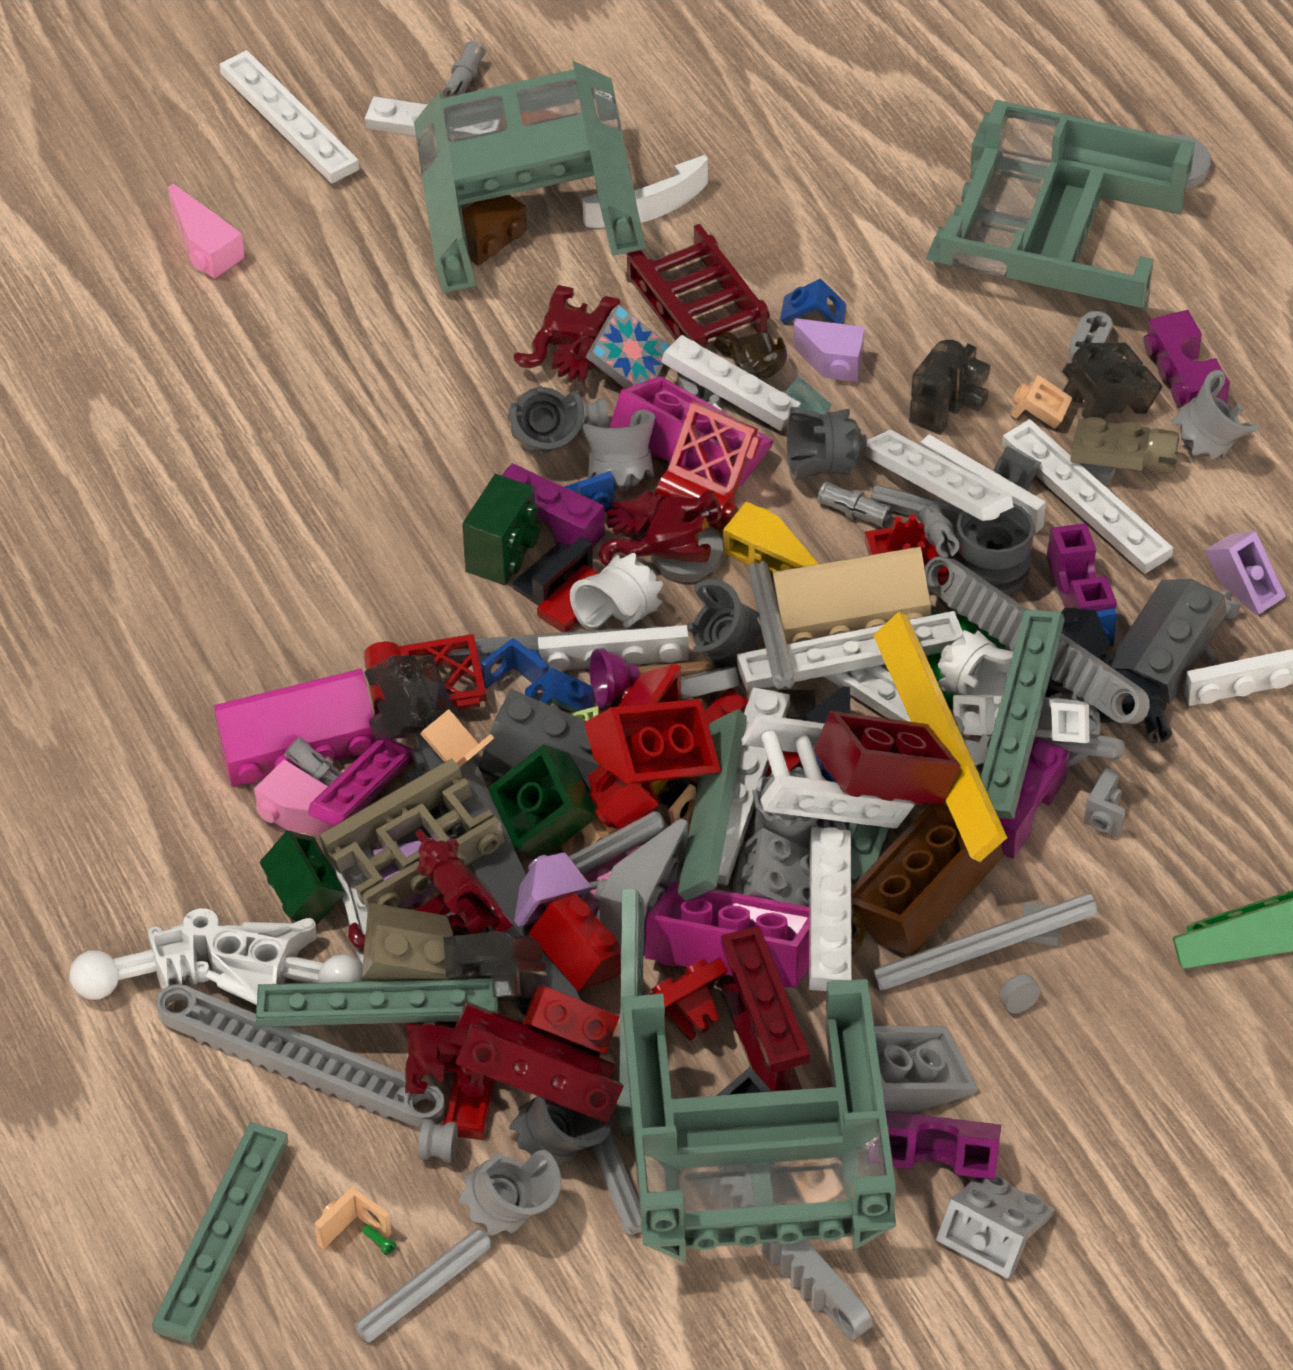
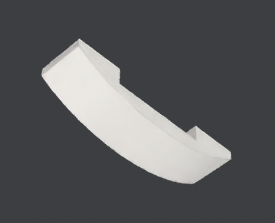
M705 155L674 165V177L635 190L641 223L678 209L704 189L708 184V159ZM598 193L582 198L584 225L589 228H605Z
M1002 695L953 696V716H958L962 719L965 727L963 734L992 735ZM1045 697L1035 737L1052 738V741L1090 742L1089 703Z

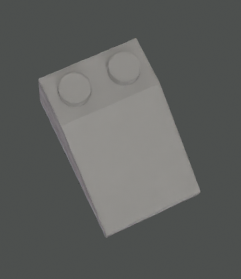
M680 818L614 865L608 879H602L596 890L595 901L599 902L597 918L606 929L613 933L620 945L622 938V889H636L639 891L644 900V956L646 917L673 881L680 882L688 840L687 820Z
M874 1026L885 1111L912 1114L973 1095L977 1092L978 1087L947 1027Z

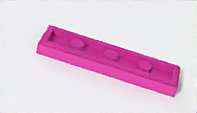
M381 736L310 803L308 815L335 826L363 810L413 761L411 756V750L413 749L386 736Z

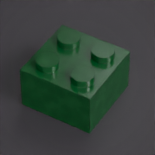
M496 473L493 475L462 523L465 572L504 586L513 573L517 574L519 572L525 553L529 548H534L540 534V529L536 526L539 506L535 503V487Z
M545 744L487 788L515 850L536 858L541 855L548 856L598 817L595 812L596 807L571 754Z

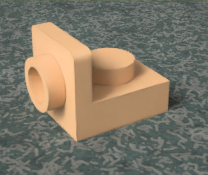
M1037 375L1028 385L1022 383L1012 397L1015 405L1010 415L1017 419L1024 410H1027L1055 429L1062 422L1073 398Z

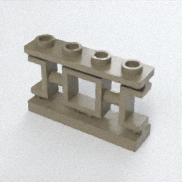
M452 758L319 835L324 855L332 867L335 866L337 871L341 873L357 864L367 877V881L356 886L359 900L363 905L365 904L367 912L370 903L398 907L399 904L414 895L426 892L434 884L429 876H423L417 871L420 859L419 852L416 851L410 856L405 857L394 842L423 825L436 841L443 840L449 842L450 838L445 832L461 824L467 833L456 838L459 844L458 857L465 865L483 855L494 852L505 842L501 821L497 816H494L490 809L472 818L461 804V802L472 797L469 782L466 778H462L461 770ZM445 802L450 812L435 820L429 811ZM378 841L384 850L368 859L362 850ZM394 862L400 872L384 880L378 871Z

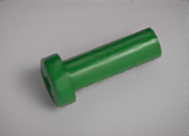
M369 1224L363 1227L362 1233L379 1245L382 1253L389 1255L394 1251L396 1247L394 1240L386 1239Z

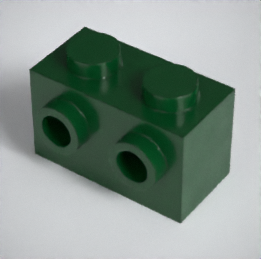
M286 830L259 862L267 876L268 884L275 890L283 904L282 909L284 913L292 920L300 921L305 918H311L315 921V924H319L346 893L314 836Z

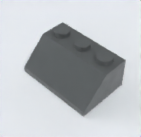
M1193 579L1161 580L1110 659V666L1116 671L1126 670L1153 682L1163 691L1166 702L1171 704L1186 680L1187 671L1193 669L1227 615L1225 595Z
M510 689L490 731L494 739L485 746L478 767L481 772L500 779L545 744L571 754L588 793H590L592 789L587 776L600 764L593 758L584 725L586 720Z

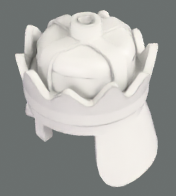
M631 553L622 559L619 555H616L600 574L589 576L573 584L570 591V602L576 618L587 630L598 629L612 615L623 621L624 627L628 628L637 620H641L646 615L658 610L657 607L662 603V600L657 598V594L661 590L663 582L656 581L657 576L653 570L636 561L635 553Z
M964 630L962 636L957 637L952 645H947L942 650L941 659L938 663L943 677L938 681V684L941 686L940 689L953 695H1002L1013 651L997 648L994 643L989 641L978 630L975 634Z

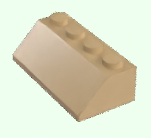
M921 547L773 572L777 605L787 644L885 625L898 612L907 615L909 620L931 616V605Z

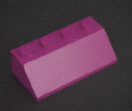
M659 376L621 390L609 428L630 427L631 417L636 411L640 409L651 411L655 414V421L648 448L653 457L670 462L691 402H698L725 415L728 414ZM699 413L695 428L699 438L713 433L714 429L709 417ZM719 422L721 428L727 426V425H725V424ZM731 429L724 433L731 452L741 448L746 433L736 429ZM757 432L756 435L762 439L755 459L748 458L738 487L744 484L772 447L774 440L760 432ZM717 437L702 443L709 462L724 456ZM695 447L685 451L681 462L682 466L691 470L702 466ZM725 460L712 466V470L717 481L727 485L731 471ZM705 470L699 472L700 474L707 476Z
M362 668L214 705L220 752L231 787L250 784L264 779L284 759L301 769L283 755L299 736L324 758L328 756L333 761L352 756H361L378 740L376 723Z
M673 881L646 917L645 959L659 961L663 965L690 967L701 959L705 958L709 964L720 957L728 970L726 975L733 976L721 946V935L760 926L784 988H796L809 968V907L717 889L710 890L686 901L678 894L680 882Z

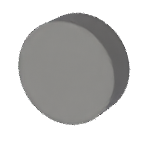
M1021 974L1011 978L1004 984L1000 991L999 999L1008 1012L1014 1014L1021 1013L1036 1003L1041 989L1032 976Z

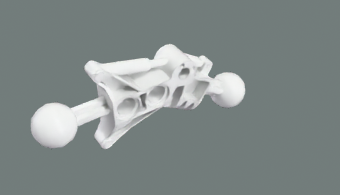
M203 908L192 910L185 916L183 924L172 926L169 930L162 931L157 926L151 927L148 930L151 950L115 959L100 950H88L77 956L71 964L69 981L79 996L87 999L100 1000L110 995L117 987L118 980L156 971L162 989L170 986V983L184 985V980H188L192 985H196L197 982L211 980L217 983L218 988L249 1001L256 1006L258 984H284L286 978L306 983L368 981L362 979V962L349 954L334 955L326 959L324 963L297 958L300 950L315 941L317 937L315 921L311 918H305L295 923L243 922V925H219L217 915L213 911ZM206 960H209L212 971L209 970V965L205 962Z

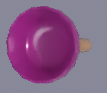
M605 648L594 649L590 659V684L593 688V697L596 704L600 708L610 707L612 702L621 699L623 692L630 685H634L641 673L670 664L637 667L636 664H627V661L620 654L607 652ZM710 660L676 663L681 666V677L714 669V665Z

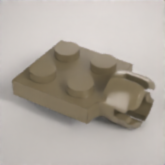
M1098 417L1078 419L1071 448L1070 462L1142 471L1145 466V469L1151 472L1173 473L1178 457L1179 433L1164 429L1150 430V427H1143L1136 422L1111 423Z

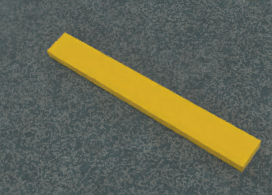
M898 612L873 637L910 721L928 724L961 765L947 795L946 803L970 857L981 862L1006 840L1007 836L907 615Z

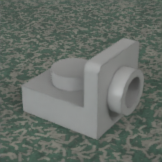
M1105 767L1087 799L1084 824L1092 826L1097 831L1119 836L1123 829L1125 809L1117 806L1122 794V790L1117 789L1120 773Z

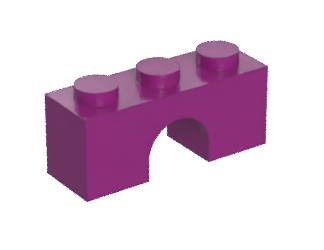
M1189 310L1149 319L1148 332L1144 336V346L1149 356L1153 355L1157 362L1161 379L1167 380L1171 387L1174 402L1177 405L1180 404L1181 407L1197 397L1203 382L1210 372L1215 370L1223 371L1216 358L1206 361L1193 360L1199 358L1202 333ZM1224 373L1225 383L1216 397L1227 403L1230 382Z
M513 463L501 475L535 487V503L539 506L537 517L543 519L551 527L554 533L555 544L563 542L570 546L582 536L592 543L593 549L605 535L604 505Z
M1087 523L1052 527L1046 559L1065 608L1096 611L1115 608L1116 610L1117 601L1107 576L1096 577L1095 556L1097 549Z
M1035 737L1014 819L999 818L1007 836V839L1001 843L1002 851L1005 856L1012 859L1015 858L1031 834L1033 819L1040 803L1042 802L1049 806L1067 778L1069 751L1038 737Z
M886 1111L893 1167L913 1169L914 1164L917 1162L937 1161L952 1166L955 1175L995 1179L1001 1124ZM882 1142L873 1147L872 1165L885 1166Z

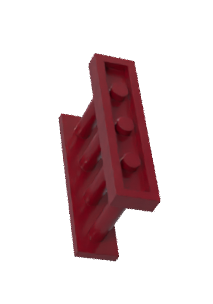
M700 224L694 226V245L654 261L651 258L647 259L641 250L627 253V277L675 341L683 335L706 348L708 339L748 323L752 325L757 333H767V320L770 318V313L766 303L756 297L721 252L715 237L711 234L708 235ZM696 258H700L707 267L672 282L664 281L659 274ZM715 279L724 289L688 304L680 302L675 296ZM731 301L740 310L738 313L705 326L697 324L692 318Z
M760 926L721 935V946L736 982L721 986V992L749 1066L772 1092L801 1090L802 1086L794 1067L809 1064L810 1053Z
M467 1001L450 1037L451 1042L462 1046L455 1064L605 1123H608L624 1087L622 1083L610 1079L616 1066L614 1059Z

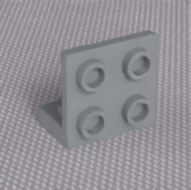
M762 828L740 847L736 859L732 892L810 907V850Z
M996 1175L995 1179L977 1177L951 1198L936 1241L1009 1279L1016 1271L1027 1239L1052 1218L1055 1209L1045 1204L1039 1196L1032 1193H1024L1010 1186L1001 1176Z

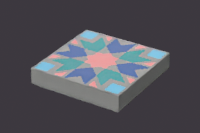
M618 304L608 316L586 358L624 388H628L656 378L663 366V363H661L663 354L671 345Z

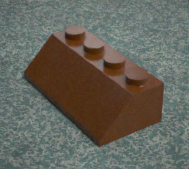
M930 803L851 887V906L860 912L866 929L881 945L912 956L1004 857L1001 844L981 862L972 859L949 807L945 804Z

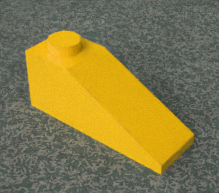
M747 501L723 529V554L749 566L753 562L756 564L762 561L766 562L771 576H773V572L819 564L778 515Z

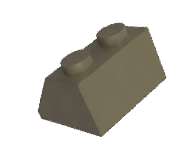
M375 903L368 905L362 969L363 980H440L451 977L454 935L447 916Z

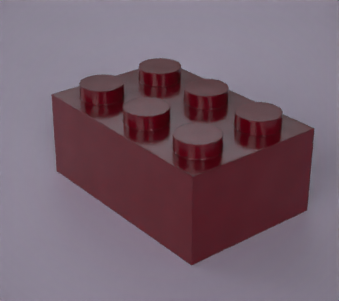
M835 711L829 712L813 750L824 764V768L831 773L840 785V789L847 795L853 797H860L861 795L877 796L886 801H893L894 799L909 800L918 805H926L927 803L943 805L961 766L928 724Z

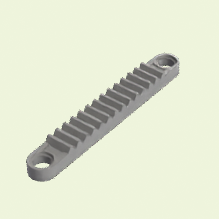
M940 556L929 560L925 566L928 590L948 604L947 606L956 609L957 613L967 617L970 622L979 625L980 629L989 632L990 636L999 639L1001 644L1009 646L1010 650L1014 652L1026 608L954 559ZM946 566L949 570V579L946 584L941 586L938 582V573L942 567ZM1061 633L1050 675L1052 679L1062 683L1063 687L1073 691L1075 696L1083 698L1085 703L1096 707L1119 723L1138 724L1143 721L1150 708L1147 693ZM1131 694L1135 700V706L1130 714L1125 715L1122 710V701L1125 696Z
M170 985L158 994L156 1002L161 1022L172 1029L194 1037L201 1045L207 1042L214 1050L222 1048L228 1056L234 1053L243 1062L249 1059L256 1067L264 1065L270 1073L276 1070L285 1079L291 1076L297 1084L305 1082L312 1090L318 1087L327 1096L333 1093L339 1101L350 1100L354 1107L362 1105L367 1112L377 1111L384 1119L392 1117L411 1126L421 1128L424 1119H432L436 1124H439L444 1118V1095L439 1088L427 1083L425 1094L405 1093V1073L288 1026L258 1027L255 1013L185 985ZM174 1000H182L188 1004L185 1010L177 1013L166 1009L167 1005ZM424 1099L431 1100L436 1104L435 1108L428 1113L418 1112L413 1107L418 1101Z
M671 1095L672 1099H678L677 1096ZM747 1173L700 1176L701 1186L710 1185V1196L712 1198L720 1196V1207L722 1209L755 1207L752 1179ZM800 1240L793 1244H783L781 1242L760 1243V1252L762 1254L770 1253V1263L772 1266L780 1265V1275L782 1277L791 1276V1287L793 1289L801 1288V1298L803 1300L811 1299V1310L813 1312L824 1311L842 1333L851 1340H855L872 1328V1319L865 1305L807 1240Z

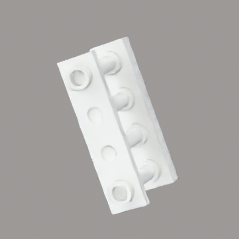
M759 714L742 737L743 745L765 748L772 769L774 781L760 799L765 812L897 829L915 806V803L909 800L894 799L893 801H886L877 796L869 795L853 797L844 793L837 782L823 780L816 754L813 750L824 723ZM782 751L797 752L799 754L806 778L790 776Z

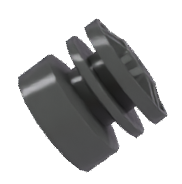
M1013 503V508L1000 513V516L996 519L982 521L962 511L959 514L956 526V538L959 541V549L954 555V560L963 564L1007 596L1019 591L1028 582L1030 573L1031 549L1035 527L1031 515L1023 507Z

